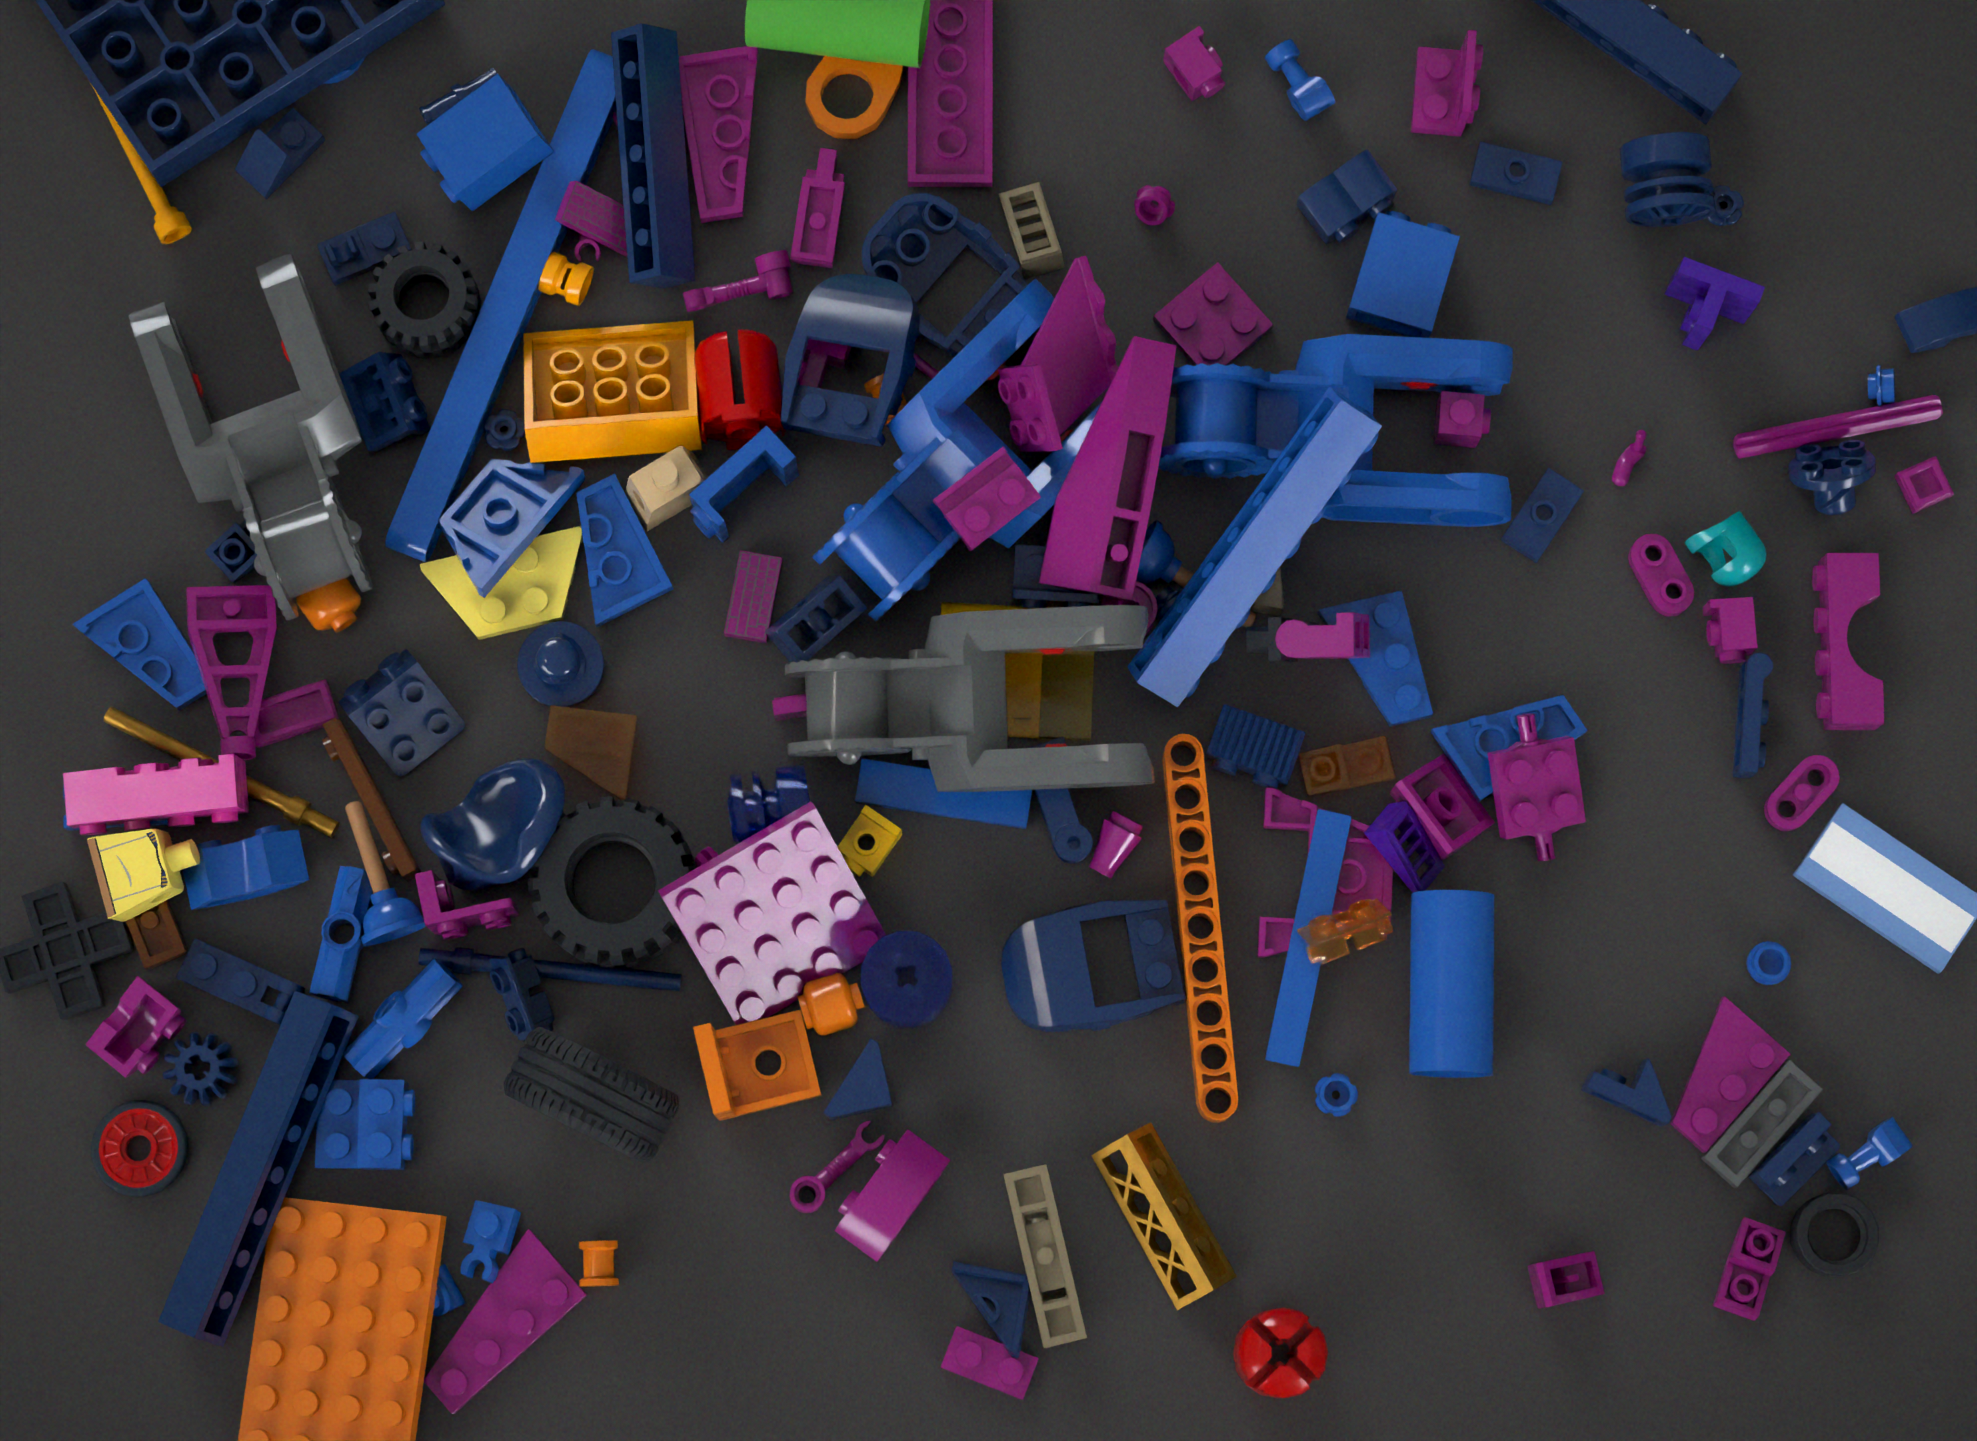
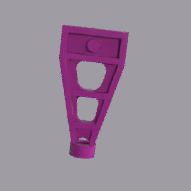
M270 585L187 587L188 635L220 734L221 755L235 754L243 760L253 759L256 757L254 734L277 627L275 597L272 594V588ZM224 632H248L253 638L251 655L248 662L244 665H223L219 661L213 645L214 635ZM222 678H248L250 682L249 701L245 707L228 708L224 704L220 685ZM235 731H240L245 734V736L230 737V735Z

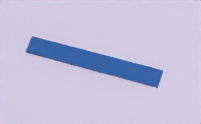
M1321 809L1317 811L1265 1057L1268 1061L1295 1067L1300 1066L1352 818L1349 815Z

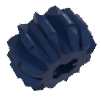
M191 1032V1047L184 1041L177 1039L174 1044L181 1052L180 1055L177 1057L172 1054H166L164 1057L165 1061L175 1064V1069L163 1072V1078L166 1080L178 1079L172 1085L170 1093L178 1096L185 1092V1104L192 1106L199 1096L202 1105L211 1106L213 1100L211 1091L218 1097L225 1099L228 1093L221 1086L222 1083L225 1081L230 1084H236L238 1081L237 1077L227 1074V1069L239 1066V1060L236 1058L224 1059L232 1050V1046L230 1043L225 1042L217 1047L218 1035L214 1033H209L203 1043L200 1033ZM199 1059L210 1064L209 1073L203 1072L206 1075L204 1079L192 1074L193 1065L199 1067L196 1063Z

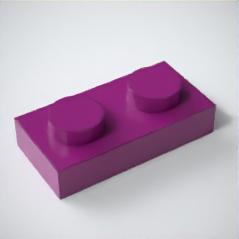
M956 1326L940 1368L1023 1400L1039 1358L1020 1351L1019 1359L1013 1358L1002 1343Z

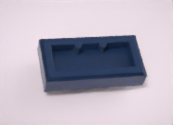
M1480 141L1469 185L1551 205L1554 200L1563 161Z
M1548 468L1502 536L1501 541L1537 563L1584 490Z

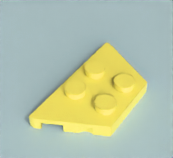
M581 526L537 536L485 598L478 594L457 555L421 563L420 568L426 578L429 579L479 640L563 620L568 602L569 588L572 585L576 570L575 564L580 543L583 541Z

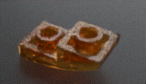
M1386 736L1347 745L1337 744L1299 753L1308 796L1338 792L1397 779Z

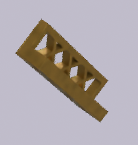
M1151 1122L1126 1134L1091 1155L1177 1310L1237 1277ZM1118 1150L1121 1151L1129 1165L1127 1176L1117 1172L1109 1155ZM1135 1191L1145 1194L1150 1203L1149 1215L1138 1210L1134 1202ZM1157 1230L1168 1235L1172 1243L1170 1253L1161 1250L1155 1240ZM1178 1268L1189 1273L1197 1288L1187 1295L1177 1280Z

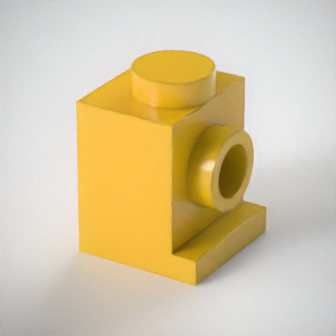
M865 805L854 824L838 845V849L853 874L860 877L863 872H866L873 877L902 836V829ZM871 836L875 840L874 847L870 850H862L858 846V841L861 837Z

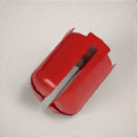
M738 329L745 404H736L731 349L727 330L715 333L699 343L695 351L694 365L700 416V435L706 445L708 437L713 440L725 441L727 450H740L765 426H768L774 434L781 430L782 437L785 435L786 429H783L781 423L782 391L777 347L768 335L754 330Z
M1284 1307L1259 1312L1246 1321L1236 1335L1233 1352L1236 1371L1245 1385L1260 1395L1274 1398L1297 1396L1309 1390L1312 1380H1319L1325 1371L1328 1357L1325 1335L1319 1326H1311L1307 1321L1310 1317L1303 1312ZM1273 1341L1277 1346L1284 1342L1288 1346L1290 1352L1285 1354H1289L1290 1357L1286 1364L1277 1361L1272 1366L1268 1363L1272 1358L1270 1342Z

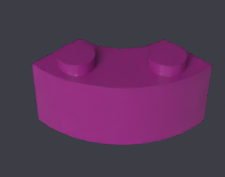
M910 1130L905 1132L898 1143L892 1139L888 1140L875 1158V1161L881 1164L861 1193L859 1194L853 1189L838 1209L844 1217L834 1231L876 1262H878L896 1239L951 1161Z

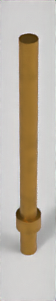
M112 706L104 716L103 722L180 761L182 759L201 758L212 759L213 763H219L218 760ZM247 775L248 796L284 813V819L298 826L305 824L331 838L336 834L340 822L312 809L310 802L296 795L291 798Z

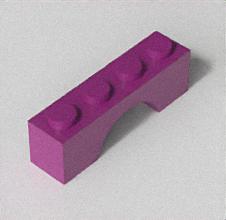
M1826 553L1818 561V565H1814L1812 572L1813 590L1819 591L1820 608H1815L1813 618L1815 633H1821V650H1817L1815 654V672L1817 676H1822V692H1819L1816 698L1817 717L1823 718L1824 730H1876L1884 724L1883 680L1869 675L1854 661L1848 648L1847 630L1855 611L1871 604L1880 596L1879 553Z

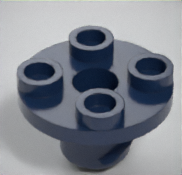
M1846 440L1841 442L1839 446L1820 447L1816 444L1799 446L1795 450L1796 457L1788 465L1790 481L1798 487L1813 490L1816 510L1826 515H1840L1852 510L1856 504L1855 486L1866 482L1876 472L1875 457L1871 452L1865 450V443L1861 440Z
M559 621L542 625L525 639L518 654L517 670L523 687L532 698L549 707L569 709L584 702L596 691L603 677L605 660L600 645L589 631L577 624Z

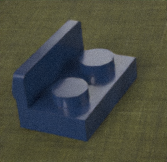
M377 352L339 373L368 451L378 452L410 434L423 435L430 431L426 419V407L417 396L411 380L412 370L401 354Z
M1820 1112L1808 1115L1748 1177L1777 1206H1783L1839 1150L1840 1144L1826 1131L1832 1124Z

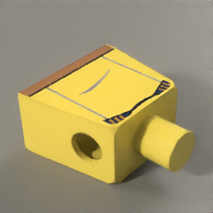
M146 829L87 839L107 917L116 921L124 922L180 894L184 890L180 870L200 864L199 851L192 839L173 845L169 833L159 829Z

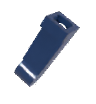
M1064 736L1029 748H1042L1047 744H1066ZM1068 788L1034 790L1050 840L1058 858L1069 864H1077L1085 860L1092 849V836L1084 826L1079 824Z

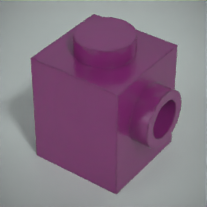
M1441 391L1436 402L1433 444L1476 448L1482 434H1488L1490 428L1491 409L1484 408L1485 395Z

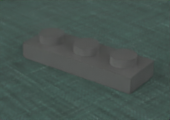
M1791 1060L1786 1061L1701 1159L1732 1187H1738L1823 1089Z

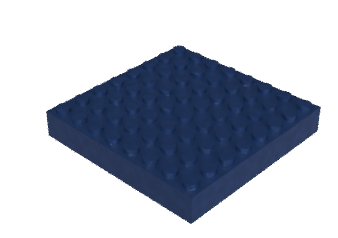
M35 0L160 187H163L445 5L444 0Z

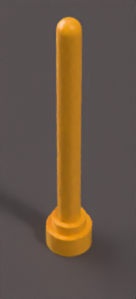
M94 89L156 213L153 227L162 244H171L187 236L192 231V227L185 213L178 211L177 207L171 206L163 188L155 180Z

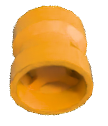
M552 252L543 268L538 290L550 296L557 293L564 296L566 302L580 306L590 288L594 267L583 262L578 264L571 263L565 255Z

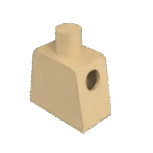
M679 446L629 476L625 494L637 517L648 532L691 506L689 494L709 476L696 455L684 446Z

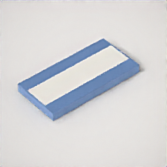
M1843 803L1838 806L1793 874L1798 880L1937 974L1943 971L1977 919L1976 892Z

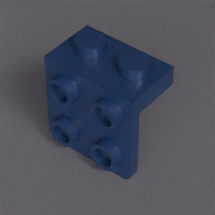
M407 649L400 654L396 652L387 656L379 664L377 672L367 680L361 679L354 682L344 692V698L338 701L350 719L398 776L408 774L459 734L465 727L464 720Z

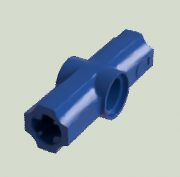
M340 866L328 917L322 925L321 934L323 938L309 992L313 996L336 1002H348L359 953L364 946L361 937L365 935L363 929L364 916L371 907L372 901L370 896L374 894L365 869L351 866ZM343 924L354 926V936L349 942L345 944L334 942L333 934L339 926Z
M434 958L402 992L400 990L395 991L383 1001L373 1016L374 1021L347 1047L343 1054L344 1057L361 1075L368 1079H373L403 1047H412L426 1034L432 1024V1018L463 987L462 982L442 962Z

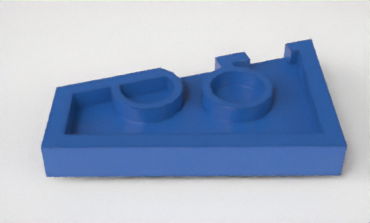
M146 578L72 624L179 711L207 694L194 651Z

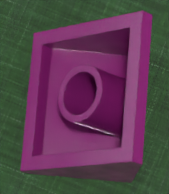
M1444 753L1401 779L1390 791V795L1396 802L1406 801L1415 812L1442 861L1495 823L1483 805L1477 802Z

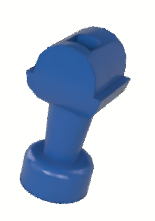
M1288 39L1271 49L1264 59L1273 71H1283L1291 85V88L1287 90L1289 101L1300 117L1307 121L1335 104V99L1325 80L1321 77H1310L1297 62L1300 51L1293 40Z
M1892 1116L1874 1127L1868 1133L1867 1142L1848 1158L1844 1154L1839 1153L1826 1163L1837 1182L1845 1190H1849L1859 1183L1860 1176L1858 1172L1876 1162H1879L1881 1167L1900 1157L1912 1148L1913 1145Z

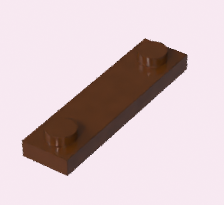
M337 718L322 724L328 735L321 739L325 749L333 762L341 759L387 847V850L382 852L381 855L393 876L400 873L409 882L415 878L416 873L422 871L346 726Z

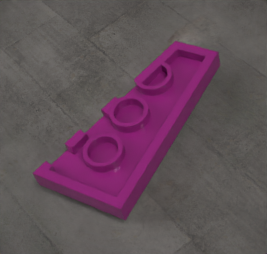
M743 46L679 56L682 108L701 223L743 217L758 60V48Z
M529 1228L499 1270L496 1280L490 1283L424 1379L425 1384L451 1414H455L587 1296L586 1292L579 1287V1284Z

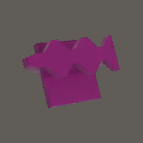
M1086 256L1074 259L1020 366H1007L998 369L1000 375L998 382L999 393L1002 400L1008 405L1012 420L1009 426L1010 434L1014 443L1019 446L1020 452L1057 451L1063 449L1060 435L1110 386L1118 369L1114 356L1116 349L1115 335L1106 324L1103 315L1105 297L1100 287L1094 281Z

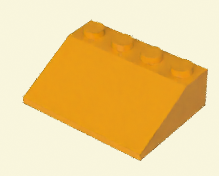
M693 320L523 333L524 424L530 463L667 453L679 446H684L690 451L702 450L694 365L696 347Z

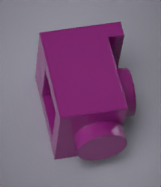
M1200 26L1165 48L1163 63L1191 101H1194L1201 95L1204 98H1209L1220 91L1226 84L1221 78L1222 70L1220 67L1223 66L1222 61L1212 46L1208 45L1205 47L1202 44L1204 31Z
M1753 597L1710 599L1702 607L1703 616L1712 615V620H1708L1706 625L1708 645L1715 647V657H1719L1722 664L1746 661V656H1750L1758 648Z

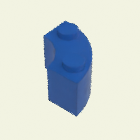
M272 825L259 828L254 831L255 836L238 842L222 845L221 840H212L197 844L200 864L183 869L191 910L245 901L279 892L308 881L309 875L299 830L281 831L280 825Z

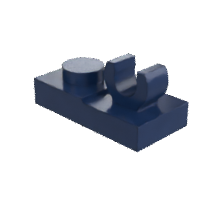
M395 211L317 244L334 286L372 271L376 267L384 266L385 264L382 259L390 253L393 258L400 255L398 247L406 244L408 250H412Z

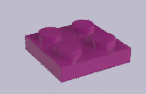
M1218 262L1153 316V321L1177 345L1176 347L1193 366L1200 363L1206 365L1215 363L1225 366L1230 365L1273 328V323Z

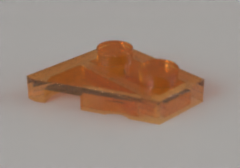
M551 705L545 749L619 799L625 800L628 794L638 718L636 715Z

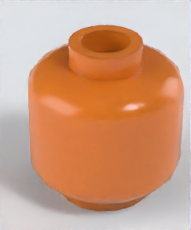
M348 578L296 597L297 605L315 629L324 631L333 628L336 633L346 629L356 621L357 617L354 612L360 606L361 601L359 593Z
M841 973L807 982L803 987V994L797 996L807 1029L814 1028L821 1036L855 1026L858 1022L857 1010L865 1008L858 983L849 985L846 977Z

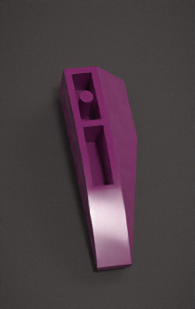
M1137 336L1132 338L1056 497L1039 584L1081 593L1100 595V597L1119 601L1132 600L1158 472L1177 345Z

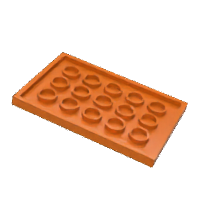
M284 1197L266 1244L238 1441L416 1440L447 1216Z

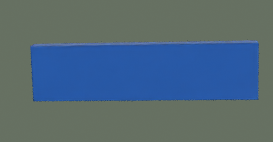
M862 759L855 803L1026 829L1032 790L937 792L931 769Z

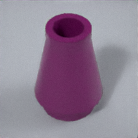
M1112 811L1109 819L1104 818L1094 856L1089 867L1112 878L1118 867L1141 841L1142 837L1139 835L1144 826Z

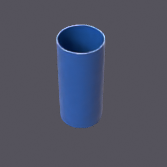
M1428 890L1411 894L1409 1074L1449 1078L1493 1076L1494 894L1469 890Z

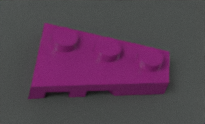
M1725 996L1720 999L1714 1020L1700 1048L1701 1052L1670 1122L1677 1131L1702 1153L1708 1151L1791 1055Z

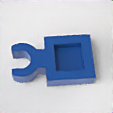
M475 1200L463 1243L474 1248L472 1253L468 1254L462 1261V1275L473 1278L475 1268L479 1264L484 1263L485 1269L482 1279L489 1283H493L496 1280L499 1271L495 1260L497 1253L509 1255L521 1212L513 1208Z

